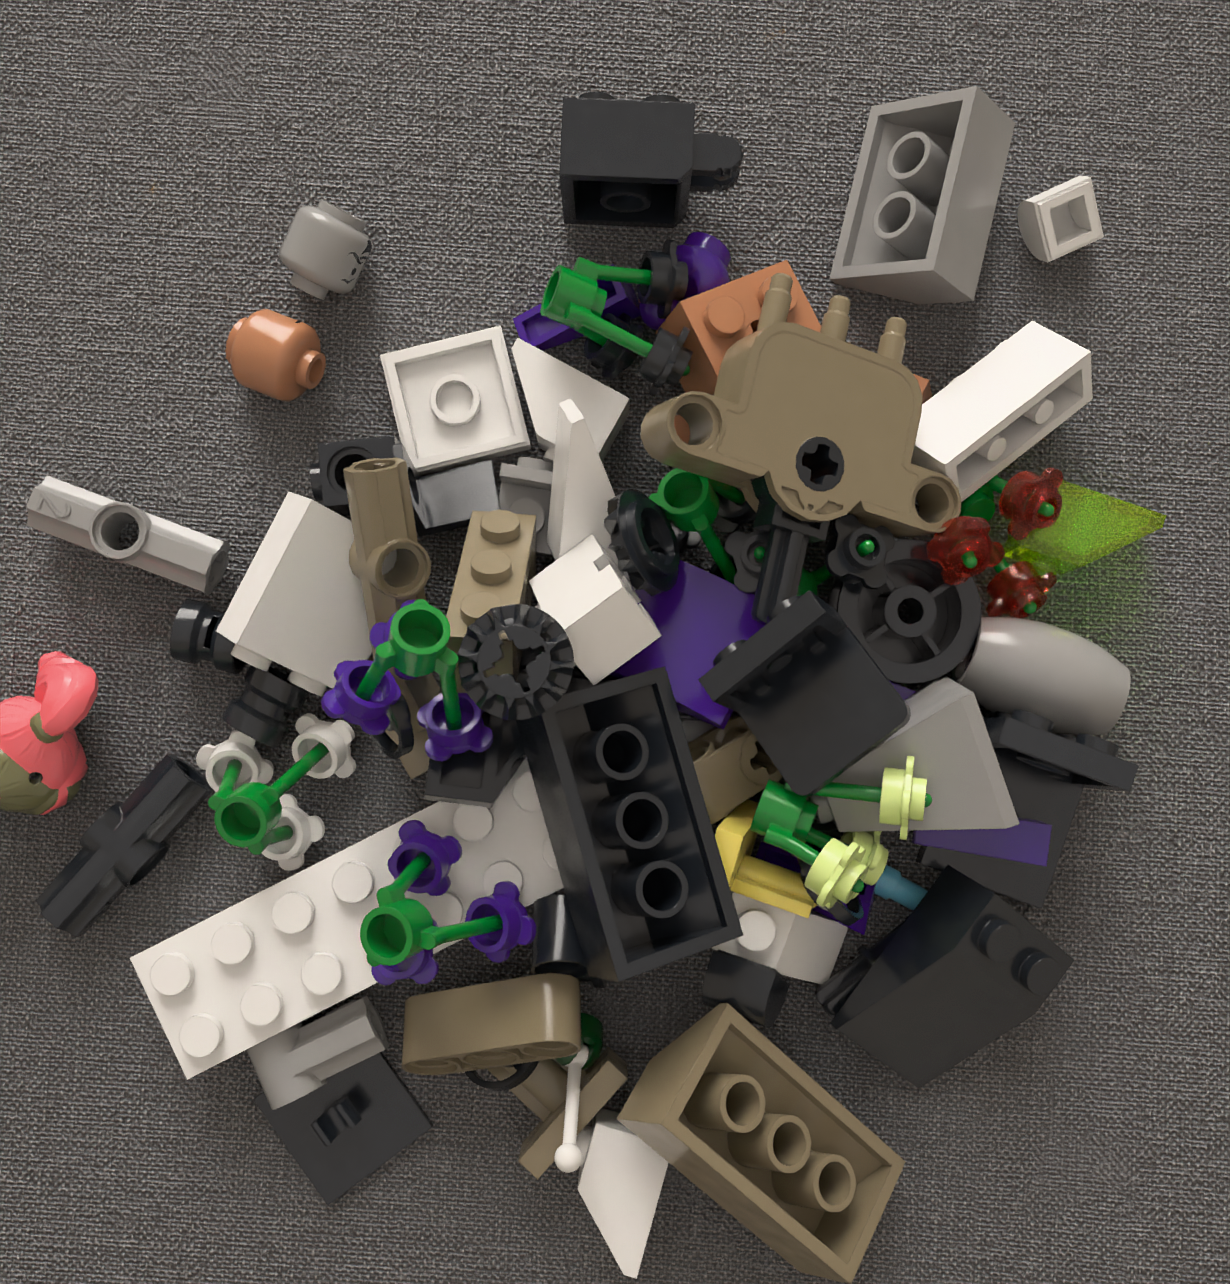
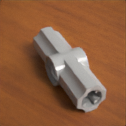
M47 475L40 485L34 487L26 506L28 512L26 526L208 595L221 582L229 562L228 551L230 544L150 514L129 503L118 502ZM137 521L139 526L138 539L134 545L122 550L119 543L120 532L128 523Z

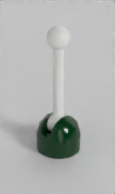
M581 1013L580 1052L567 1057L555 1058L562 1066L568 1067L563 1143L558 1147L554 1156L556 1166L566 1173L577 1170L582 1162V1153L576 1146L581 1070L590 1068L597 1061L603 1047V1024L596 1017L586 1013Z

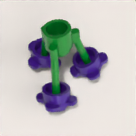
M424 599L405 601L402 603L400 610L395 612L387 623H376L371 628L369 635L370 644L376 649L374 661L358 660L339 663L334 670V677L337 680L333 690L325 692L321 699L322 708L328 716L336 719L343 718L351 724L360 725L367 734L379 735L384 733L390 724L387 716L390 705L397 703L401 696V690L388 669L394 667V673L404 680H413L435 671L440 677L442 693L435 696L429 703L423 705L417 713L419 725L426 728L428 740L425 743V752L428 757L436 761H445L452 754L463 753L467 750L483 752L493 742L492 730L484 726L482 720V713L484 711L479 709L467 693L458 692L455 670L459 658L454 651L447 648L451 632L449 621L439 609L429 605Z
M409 820L400 827L398 834L401 843L387 863L388 869L395 880L392 884L377 891L376 897L379 907L371 910L365 916L360 928V939L367 953V962L372 966V975L378 983L391 985L398 979H413L418 984L430 983L435 979L439 971V965L433 958V948L443 943L469 938L473 946L479 951L484 952L489 960L500 963L509 958L510 950L518 944L527 945L533 942L536 936V924L528 916L523 904L519 902V889L511 881L498 882L494 887L492 895L474 900L467 910L465 922L438 927L427 908L414 899L405 898L404 893L410 891L413 893H428L431 896H440L446 893L451 886L448 874L452 864L458 862L462 857V847L453 836L441 837L427 831L425 825L418 820Z

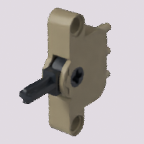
M776 273L771 277L769 290L765 292L757 331L738 340L726 351L720 366L714 395L699 391L680 394L654 406L646 413L641 424V440L645 450L652 458L663 464L741 488L745 500L756 512L754 528L769 532L751 610L752 619L763 625L768 624L767 617L778 604L790 597L797 596L808 543L826 540L830 520L852 514L861 524L871 528L884 526L890 530L893 537L908 538L948 530L957 522L961 512V497L958 488L950 478L911 463L922 414V393L918 380L910 369L902 364L907 342L905 338L906 321L899 317H891L886 321L884 334L880 336L877 353L846 342L850 323L848 315L851 302L845 296L836 295L830 299L828 311L823 316L820 332L796 323H789L787 318L792 301L790 293L793 280L784 273ZM676 413L682 416L689 425L690 440L688 444L682 441L676 433L674 427ZM915 497L919 504V515L915 507Z

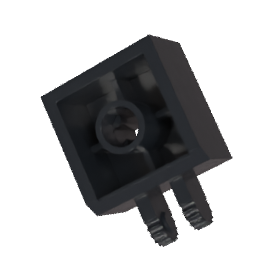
M587 92L578 98L563 97L559 177L564 224L674 228L686 218L690 191L713 192L718 190L720 193L721 190L727 192L728 188H733L734 183L738 181L740 173L738 166H741L743 146L739 145V139L735 140L733 135L729 137L726 134L719 136L718 133L694 132L695 103L680 102L679 99L670 95H652L644 100L615 99L612 95L603 92Z

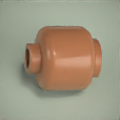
M269 309L256 311L248 318L240 319L233 326L226 342V359L231 364L232 373L238 383L277 400L290 402L300 397L307 389L315 388L321 381L325 371L326 358L321 353L320 339L315 329L308 324Z

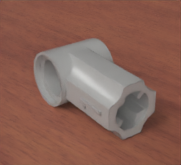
M368 996L340 1006L304 1026L302 1022H299L246 1050L270 1107L274 1110L327 1083L326 1078L386 1050L389 1044L382 1019Z

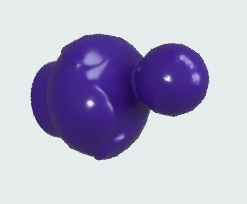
M693 232L687 236L682 245H677V261H685L688 266V285L682 300L730 282L727 267L731 261V255L727 247L720 240L707 233ZM673 300L671 312L680 301ZM639 301V312L642 321L649 328L658 330L666 319L658 318L657 305L642 304Z

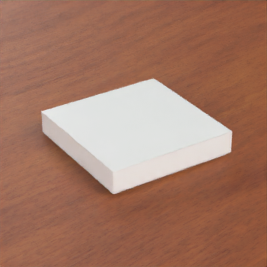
M501 325L380 355L400 441L419 476L531 449Z

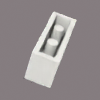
M1031 321L922 404V414L911 463L950 478L958 488L961 502L1093 399L1091 351Z

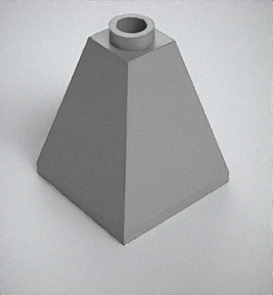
M945 675L926 682L915 693L904 700L911 712L910 720L904 727L831 781L882 787L885 767L906 769L907 756H915L913 777L927 779L926 793L931 795L932 803L924 808L923 821L909 820L908 831L1007 829L1020 824L974 692ZM810 796L811 801L819 805L816 814L820 824L833 821L839 832L900 831L901 826L879 823L880 803Z

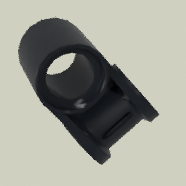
M550 895L537 899L533 903V920L536 924V936L532 942L531 972L535 975L547 973L571 975L580 982H592L595 988H606V979L588 975L566 895Z

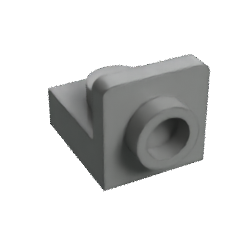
M519 457L517 465L501 463L499 474L502 482L499 494L501 510L511 511L515 514L536 515V555L553 558L547 544L553 463L531 457Z

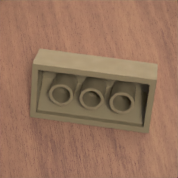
M719 1003L649 1061L617 1117L619 1122L799 1272L846 1284H852L906 1162L728 1003Z

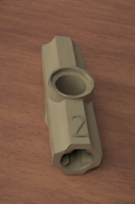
M397 457L367 459L354 462L350 467L343 469L354 541L349 550V565L352 573L362 584L369 634L371 628L376 623H387L390 617L400 610L402 603L405 601L426 600L424 586L431 572L429 555L417 541L407 464L405 460ZM396 550L397 558L394 567L388 573L382 575V565L385 558L390 552ZM372 647V653H373V659H374L376 649H374V648Z

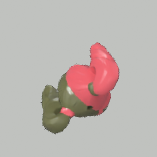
M61 651L41 656L38 662V674L34 691L35 697L15 696L0 702V810L23 812L30 815H46L73 799L81 788V779L89 768L86 764L87 758L82 744L78 741L74 728L87 716L97 697L99 681L92 667L84 665ZM31 773H40L37 779H29Z

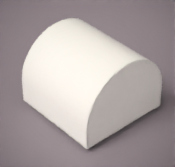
M1075 177L1022 201L1018 206L1017 218L1022 238L1029 251L1041 261L1050 262L1104 237L1091 177Z

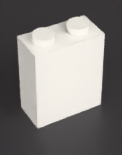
M292 492L287 493L216 630L235 643L231 652L232 656L266 672L272 661L291 669L287 678L288 681L321 697L327 686L332 689L334 688L337 681L334 677V670L339 663L369 659L372 647L369 640L370 634L362 584L352 573L349 565V550L354 541L351 520L312 499ZM396 550L390 552L385 558L382 565V575L388 573L394 567L397 558Z

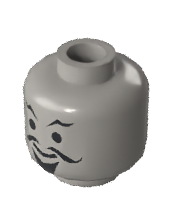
M323 199L320 200L317 207L311 205L300 207L279 249L280 260L294 272L290 283L321 300L325 299L328 290L339 294L351 292L355 288L373 249L372 240L363 232L367 223Z

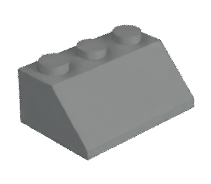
M978 86L871 106L829 278L835 284L920 305L974 301L1015 127V122Z

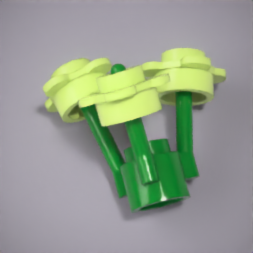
M907 756L906 769L885 767L882 787L830 782L814 794L815 796L880 803L879 823L901 826L900 839L907 840L909 820L923 821L924 808L932 803L931 795L926 793L927 779L913 777L915 756ZM769 779L757 806L750 830L764 835V842L784 849L812 866L804 885L819 895L816 901L821 907L826 906L830 909L838 899L847 904L864 889V883L872 886L878 881L885 871L889 854L888 849L880 844L882 831L845 832L840 840L812 828L819 808L818 804L807 801L808 797L793 792L787 782L784 785ZM805 842H808L821 848L822 851L819 853L815 849L805 844Z

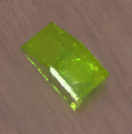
M1042 474L1026 484L1024 490L1053 505L1054 513L1049 517H1045L1018 504L1002 555L1020 561L1018 569L1026 574L1053 580L1056 579L1057 574L1063 575L1081 568L1163 528L1167 515Z

